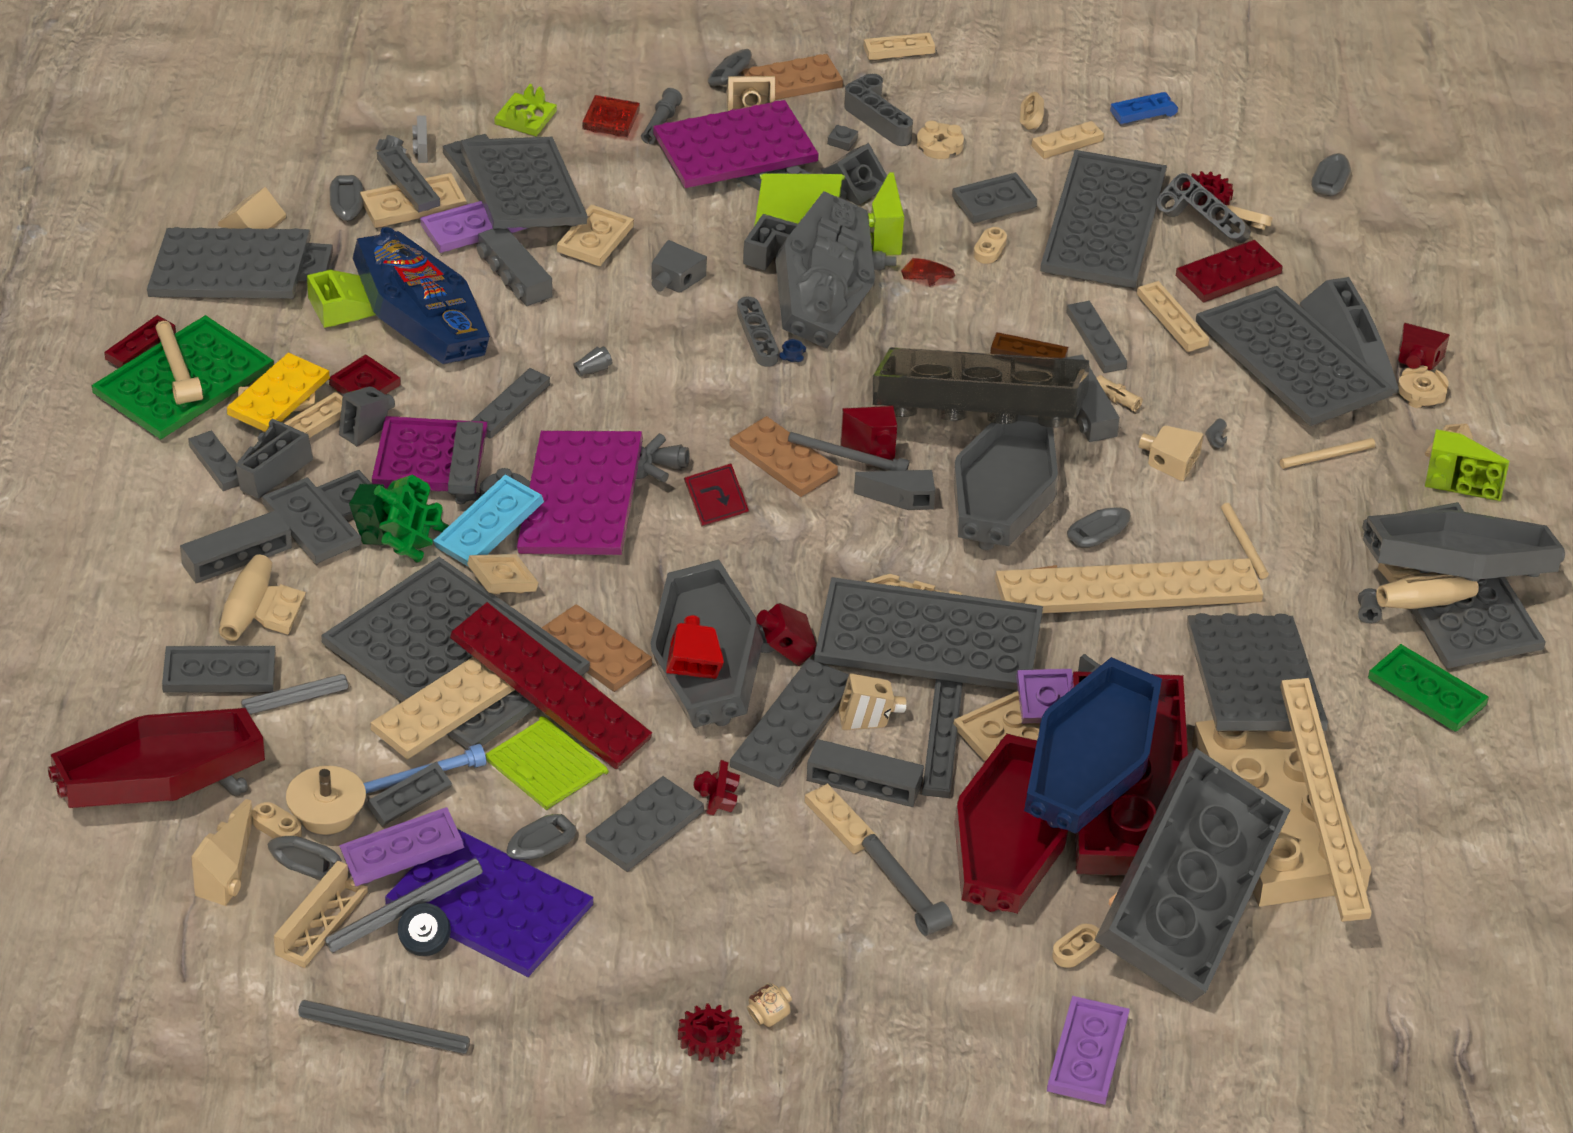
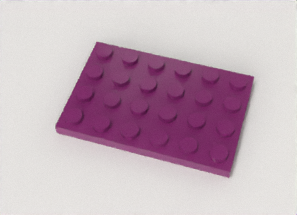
M786 100L732 109L726 112L653 126L654 136L685 188L817 162L819 153Z
M541 430L529 488L541 494L544 502L522 522L517 544L518 553L622 555L643 442L642 431Z

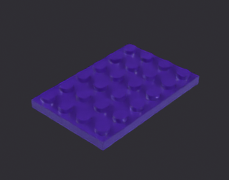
M459 829L457 830L462 838L464 848L456 850L451 854L431 859L423 864L415 865L385 896V904L387 905L469 860L476 858L482 867L483 872L427 903L439 907L448 917L451 926L450 938L526 977H529L593 906V896L519 859H512L507 853Z

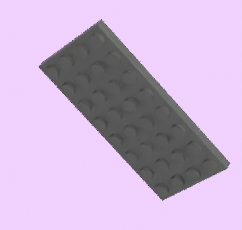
M1075 150L1045 248L1040 271L1136 288L1157 209V199L1161 194L1166 176L1167 165Z
M1278 286L1196 314V322L1309 426L1386 399L1393 394L1392 386Z
M1459 502L1402 513L1433 510H1457L1464 512ZM1367 519L1363 520L1362 528L1364 531ZM1506 577L1480 579L1477 581L1478 593L1474 597L1449 605L1411 609L1446 669L1544 650L1546 641Z
M831 577L814 662L1018 690L1017 671L1033 670L1043 606Z
M1205 613L1187 615V628L1216 731H1292L1280 688L1281 681L1309 678L1322 729L1327 731L1328 720L1293 616L1282 613L1275 616H1262L1257 613L1249 615H1234L1231 613L1223 615H1208Z

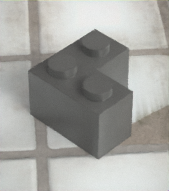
M763 214L744 240L743 264L766 270L798 224Z

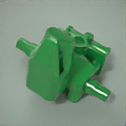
M412 474L392 481L387 489L378 485L374 490V494L385 502L383 510L388 514L387 521L381 522L379 526L380 529L386 531L381 542L384 545L391 546L396 554L400 556L406 555L416 563H419L424 557V552L417 549L433 544V540L428 537L430 528L442 533L449 525L441 519L443 511L441 504L437 502L430 505L427 504L430 493L429 484Z

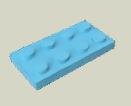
M505 474L433 540L435 547L468 566L469 555L489 554L544 502L543 497L538 492Z

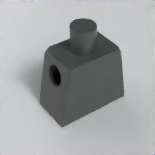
M668 240L652 262L651 279L653 288L659 292L665 288L678 293L683 292L706 276L707 256Z
M366 387L343 394L339 435L355 446H359L383 430L388 410L395 407L394 398L390 394H383L374 387Z

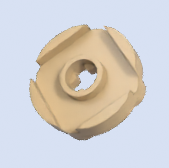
M928 121L925 123V127L921 128L918 132L917 147H921L924 150L923 154L935 159H947L950 154L955 152L958 155L961 153L964 144V136L961 133L962 128L958 125Z
M1420 366L1417 369L1408 367L1402 372V376L1399 377V393L1414 408L1443 403L1446 399L1449 385L1446 376L1438 370H1435V373L1427 371V366Z

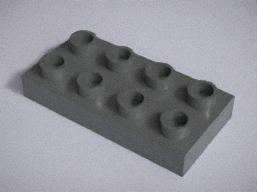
M1197 748L1181 760L1094 941L1190 1003L1205 994L1290 809Z

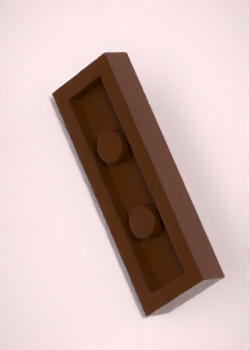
M996 332L991 345L990 355L1054 368L1055 359L1066 358L1069 347Z

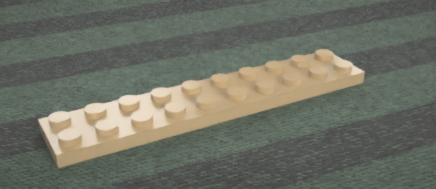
M1250 558L996 571L995 581L1001 600L1043 606L1042 613L1262 602L1263 592Z

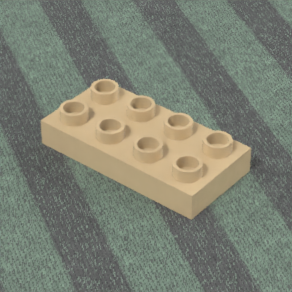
M1214 720L1195 722L1192 741L1194 750L1197 748L1290 809L1253 890L1258 906L1335 896L1292 731H1216ZM1343 805L1364 887L1367 891L1371 866Z

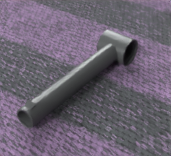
M875 834L866 836L862 846L875 859L880 868L917 911L915 913V922L919 931L924 936H928L951 926L953 918L949 907L943 901L933 905Z

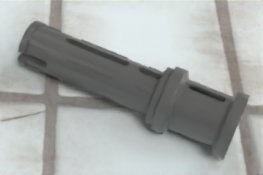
M674 88L664 90L662 99L655 105L656 112L641 134V139L645 143H648L650 139L649 144H653L656 140L653 134V126L664 124L667 119L674 116L676 106H679L683 99L678 90Z

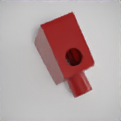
M687 616L684 619V623L677 624L672 635L666 673L717 679L724 661L716 630L713 627L701 626L698 616Z

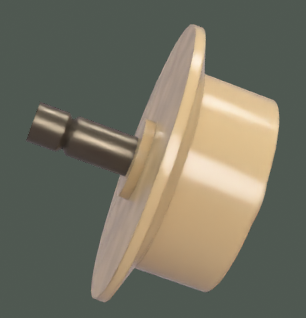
M319 766L305 770L290 782L286 791L287 806L292 814L300 820L307 830L322 835L339 833L348 828L354 821L355 815L362 809L366 799V790L362 780L353 772L337 766Z

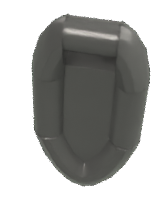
M742 49L726 57L711 72L708 77V84L711 86L728 84V77L738 76L749 65L752 57L751 50Z
M1335 153L1319 163L1311 180V186L1316 193L1333 196L1344 188L1351 172L1346 156L1341 153Z
M354 175L336 176L331 181L329 187L330 206L339 218L344 221H350L360 213L364 203L360 192H363V185L361 180Z
M1121 507L1097 510L1074 522L1067 530V537L1081 548L1099 545L1118 535L1127 526L1131 517L1130 511Z
M562 814L543 816L519 829L513 835L507 846V855L512 859L520 860L544 857L568 844L576 835V826ZM558 825L564 832L561 833L555 826Z
M299 836L276 837L267 844L268 850L280 864L290 870L320 881L337 861H342L340 856L329 847Z

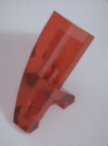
M912 258L901 270L903 279H927L929 287L936 285L935 283L940 278L952 279L955 277L953 269L943 264L920 258Z

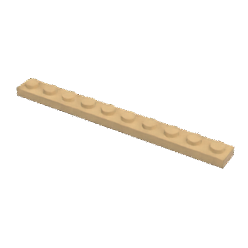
M1309 678L1282 680L1280 688L1341 922L1370 919V905Z

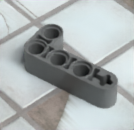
M866 74L848 83L845 87L844 99L846 111L897 146H907L911 143L913 119L882 98L883 78L880 75Z
M1187 173L1178 174L1157 199L1158 208L1169 217L1178 216L1188 204H1191L1234 242L1243 243L1250 237V227ZM1190 181L1189 189L1181 191L1182 184ZM1202 196H1207V202L1199 206V199ZM1174 199V206L1171 209H1166V203ZM1219 211H1225L1223 219H1215ZM1231 223L1240 228L1239 234L1229 227Z

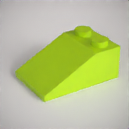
M894 172L888 173L872 203V211L868 213L872 251H882L886 253V256L902 254L904 214Z

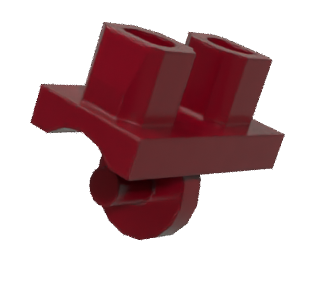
M720 760L716 773L711 775L709 771H704L702 774L697 775L693 782L694 789L701 796H708L706 814L712 816L715 815L718 809L731 813L737 803L738 795L727 791L733 793L736 791L740 775L728 771L729 762Z

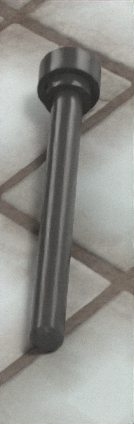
M790 432L788 437L789 442L889 471L908 470L910 460L899 458V460L894 459L892 461L794 432Z

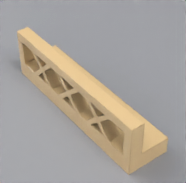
M337 861L275 933L274 947L276 956L305 968L325 945V938L333 934L366 896L368 887L362 884L355 887L353 880L348 878L347 864ZM345 888L356 892L352 897L342 899L340 897L341 892ZM339 907L340 912L338 915L325 917L324 913L326 910ZM324 927L322 934L309 936L308 931L311 928ZM308 946V951L303 957L292 952L295 947Z

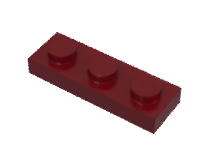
M156 315L104 352L105 360L120 368L161 343L156 325L161 321L167 320ZM169 322L172 327L173 333L175 334L176 326L173 323Z

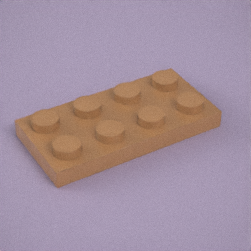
M819 54L801 59L797 58L791 61L776 62L759 67L755 66L744 69L741 72V76H775V100L843 87V79L828 54Z
M767 416L730 438V447L800 497L838 473V466L814 449L789 442L790 432Z
M577 604L542 627L549 634L590 662L589 671L586 673L613 692L652 666V657Z

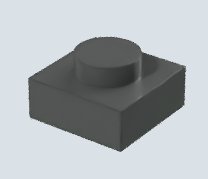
M836 125L828 136L827 145L849 151L858 139V131L846 126Z

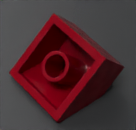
M894 407L842 408L840 446L893 461L895 459L897 421Z

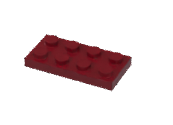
M1254 239L1176 268L1175 276L1204 303L1282 274L1283 266Z

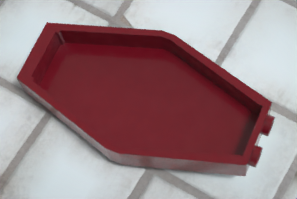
M246 708L143 715L50 754L52 766L48 767V775L51 783H56L58 797L64 798L69 808L176 801L264 761V739Z
M1007 733L960 794L956 807L954 826L961 901L982 905L989 912H995L999 909L1018 914L1064 850L1068 830L1050 827L1046 820L1036 818L1024 811L1037 740Z

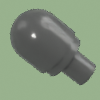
M872 251L874 270L882 271L886 266H896L897 257L886 256V253L882 251Z

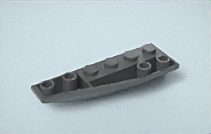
M1350 277L1326 280L1300 302V306L1392 386L1393 394L1399 392V387L1379 332Z

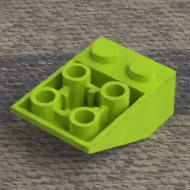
M335 270L307 275L308 299L324 328L376 315L373 312L359 275Z
M1436 429L1425 487L1501 501L1509 460L1463 434Z

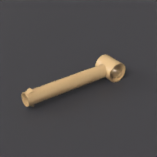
M168 321L159 322L156 325V330L175 378V382H172V389L176 404L202 400L203 395L199 378L190 377L170 323Z

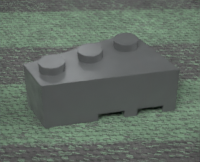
M272 418L267 431L259 434L256 445L254 447L250 446L235 465L240 490L259 499L311 462L313 454L309 435Z

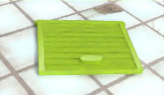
M760 174V179L762 180L754 226L763 214L798 224L823 191L840 198L842 180H845V175Z
M543 716L539 718V721L485 754L487 762L545 810H548L600 775L608 774L609 772L604 764Z

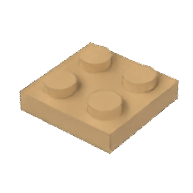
M517 554L469 555L467 565L488 593L536 592L538 581Z

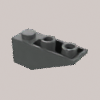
M932 470L855 472L854 494L905 510H934L936 490Z

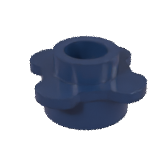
M790 339L784 342L782 345L783 351L779 354L782 360L790 362H801L804 360L803 353L806 352V347L799 340Z

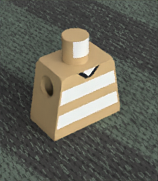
M849 674L838 709L842 730L885 727L891 712H905L906 698L894 696L891 682L888 680Z

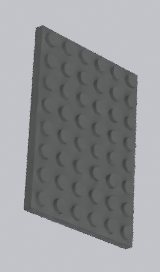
M440 556L321 635L322 643L402 702L473 657L453 641L450 635L452 630L486 602L491 604L579 675L582 676L588 672L590 662L500 598L492 593H488L484 587ZM514 690L447 735L466 749L476 744L484 746L537 707Z

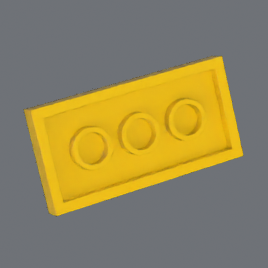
M288 352L227 406V415L266 432L272 418L282 422L330 378L329 370Z

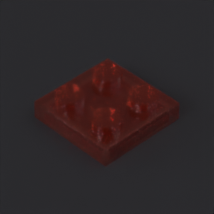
M595 95L583 120L582 129L618 137H628L640 111V103Z

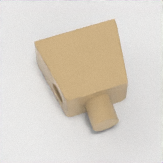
M1163 426L1156 437L1143 433L1139 441V448L1150 451L1148 464L1151 467L1184 482L1201 454L1204 434Z

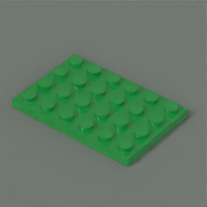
M204 315L174 334L190 377L199 378L203 395L202 400L176 404L172 389V382H175V378L161 343L92 384V393L161 440L239 391V387H245L261 377L274 365V360Z

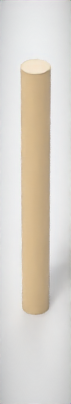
M1369 438L1280 459V466L1284 469L1375 448V440Z
M1224 503L1221 506V510L1247 557L1250 558L1260 579L1267 578L1269 573L1231 504Z

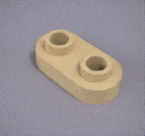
M1037 92L1030 93L1022 101L1020 107V123L1028 130L1038 128L1043 122L1044 98Z
M1227 205L1239 218L1252 222L1251 227L1265 230L1266 226L1271 227L1273 217Z
M999 227L986 229L974 247L975 260L983 264L995 262L1006 246V232Z
M264 802L253 808V825L271 838L302 836L300 820L279 806Z
M1081 924L1059 939L1053 946L1052 958L1054 962L1064 968L1075 967L1097 951L1101 945L1094 940L1099 928L1092 924Z

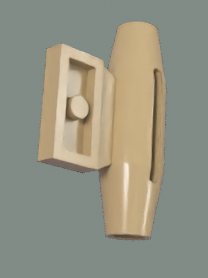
M255 555L238 575L224 604L219 634L226 640L235 641L255 618L263 627L289 635L305 599L306 592L281 584L280 586H268L272 561L267 556Z
M1379 563L1378 570L1390 582L1379 586L1377 589L1376 598L1381 607L1417 609L1449 605L1474 597L1478 593V582L1469 581L1464 577L1438 574L1436 572L1420 573L1418 569Z

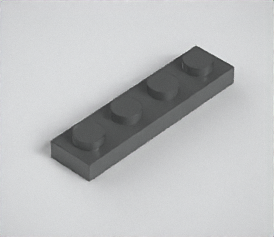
M399 146L377 152L379 163L418 213L440 206L439 196Z
M1090 300L1067 305L1066 313L1102 372L1109 373L1127 369L1126 358Z
M529 368L471 421L487 422L486 437L492 439L550 385V377Z
M472 421L457 422L448 493L475 494L483 423Z

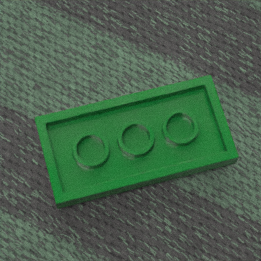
M1402 644L1398 645L1370 669L1368 679L1455 732L1487 705L1489 699L1487 695Z

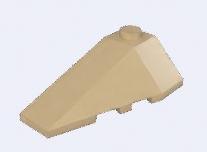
M245 799L231 812L228 823L221 822L217 825L218 832L215 835L209 833L192 855L195 896L226 906L232 896L235 897L241 887V876L252 826L251 800Z

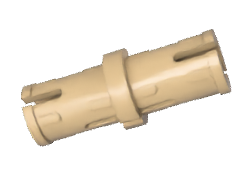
M1102 375L1097 377L1104 392L1110 397V401L1114 403L1119 402L1133 412L1140 408L1143 401L1140 396L1126 390L1124 385L1120 383L1115 384Z

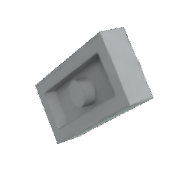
M426 115L417 116V125H412L413 139H417L413 140V154H418V163H428Z

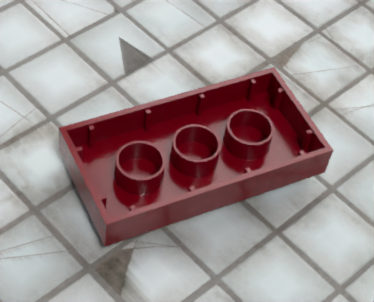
M1073 671L1070 690L1092 672ZM1152 674L1162 678L1146 772L1141 780L1075 834L1076 874L1126 875L1181 760L1188 755L1184 675Z

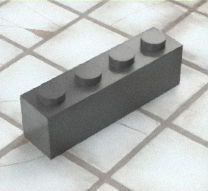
M495 228L478 234L479 244H477V252L479 256L484 258L492 271H496L503 283L512 289L516 298H520L526 306L552 298V277L508 229Z
M1083 354L1055 359L1054 370L1051 371L1052 383L1057 385L1062 400L1066 401L1069 406L1071 416L1075 417L1078 422L1080 432L1085 434L1089 442L1117 437L1120 417Z
M275 510L180 545L182 565L193 581L199 583L245 566L255 555L269 557L291 549V529L278 511Z
M817 739L807 762L806 781L821 785L829 784L833 788L914 807L922 787L924 765Z

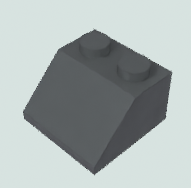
M869 143L853 149L821 170L823 174L845 175V180H842L841 189L847 192V199L856 205H860L876 195L887 177Z

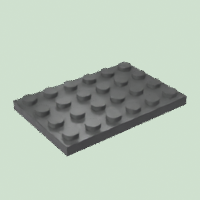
M553 136L461 140L460 150L493 229L587 224L588 215Z
M167 228L147 286L148 297L294 298L311 239L310 229Z

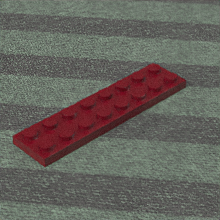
M488 602L452 630L450 638L614 769H618L651 739L653 732Z

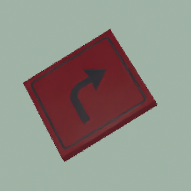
M732 463L684 478L701 527L749 512Z

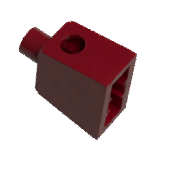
M1404 323L1399 343L1398 362L1406 364L1412 369L1427 366V370H1433L1445 357L1450 334Z
M781 603L776 604L769 611L761 610L758 613L756 620L762 626L770 647L798 666L815 653L817 645L805 613Z

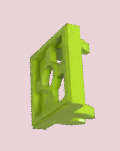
M529 84L524 91V95L514 93L495 116L494 122L496 125L537 137L556 113L557 104L545 101V93L540 86L534 94L533 85ZM524 105V106H527L528 108H527V109H522V108H521L520 111H519V110H516V109H515V106ZM536 109L543 112L542 117L535 115Z

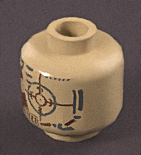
M767 983L749 996L747 1010L759 1026L763 1024L771 1027L790 1014L789 1002L792 1001V998L784 986L778 988L773 983Z

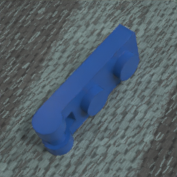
M1166 92L1112 103L1110 112L1120 124L1164 114L1174 116L1178 112V107L1171 101L1170 96Z

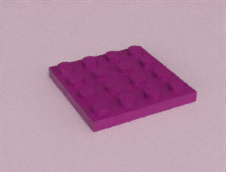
M386 416L373 470L372 484H384L385 489H387L392 481L413 474L428 483L430 490L437 492L448 491L457 422L467 421ZM472 421V422H476V423H483V436H482V444H481V451H480V458H479V465H478V472H477V480H476L475 493H476V488H477V483H478V478H479V473H480V467H481V462H482V457H483V452H484V446H485V441H486V436H487V427H488L487 422H482V421Z

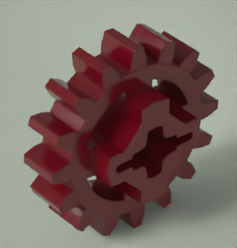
M1200 171L1198 176L1194 173L1191 174L1192 178L1224 205H1230L1234 190L1233 184L1228 183V178L1221 179V174L1214 176L1211 171L1208 174ZM1190 181L1182 184V191L1189 189ZM1202 196L1199 199L1198 205H1204L1208 197Z
M707 1003L703 1010L698 1006H694V1013L686 1011L685 1019L679 1020L678 1040H681L680 1047L681 1049L688 1048V1056H692L695 1053L698 1054V1061H702L704 1057H709L710 1062H714L716 1056L725 1060L726 1052L734 1055L735 1047H740L742 1026L739 1025V1017H732L731 1009L723 1012L722 1005H718L716 1009H711L710 1004Z

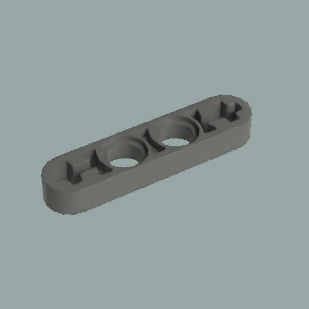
M746 296L740 298L737 302V315L755 360L764 367L774 366L778 362L779 351L760 303L754 297ZM750 322H757V323H760V324H759V325H751V324H749V323H750ZM756 338H765L766 340L759 341Z

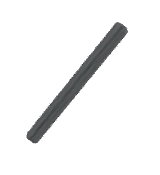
M473 858L325 938L327 947L331 952H335L401 917L410 907L427 903L478 876L483 872L481 864L476 858Z
M302 1000L298 1009V1014L302 1018L466 1054L470 1046V1038L468 1036L308 1000Z

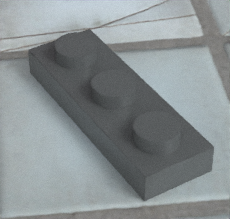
M212 430L188 438L189 447L222 491L239 486L235 467L237 463Z
M436 761L369 799L367 806L383 827L451 787L452 782Z

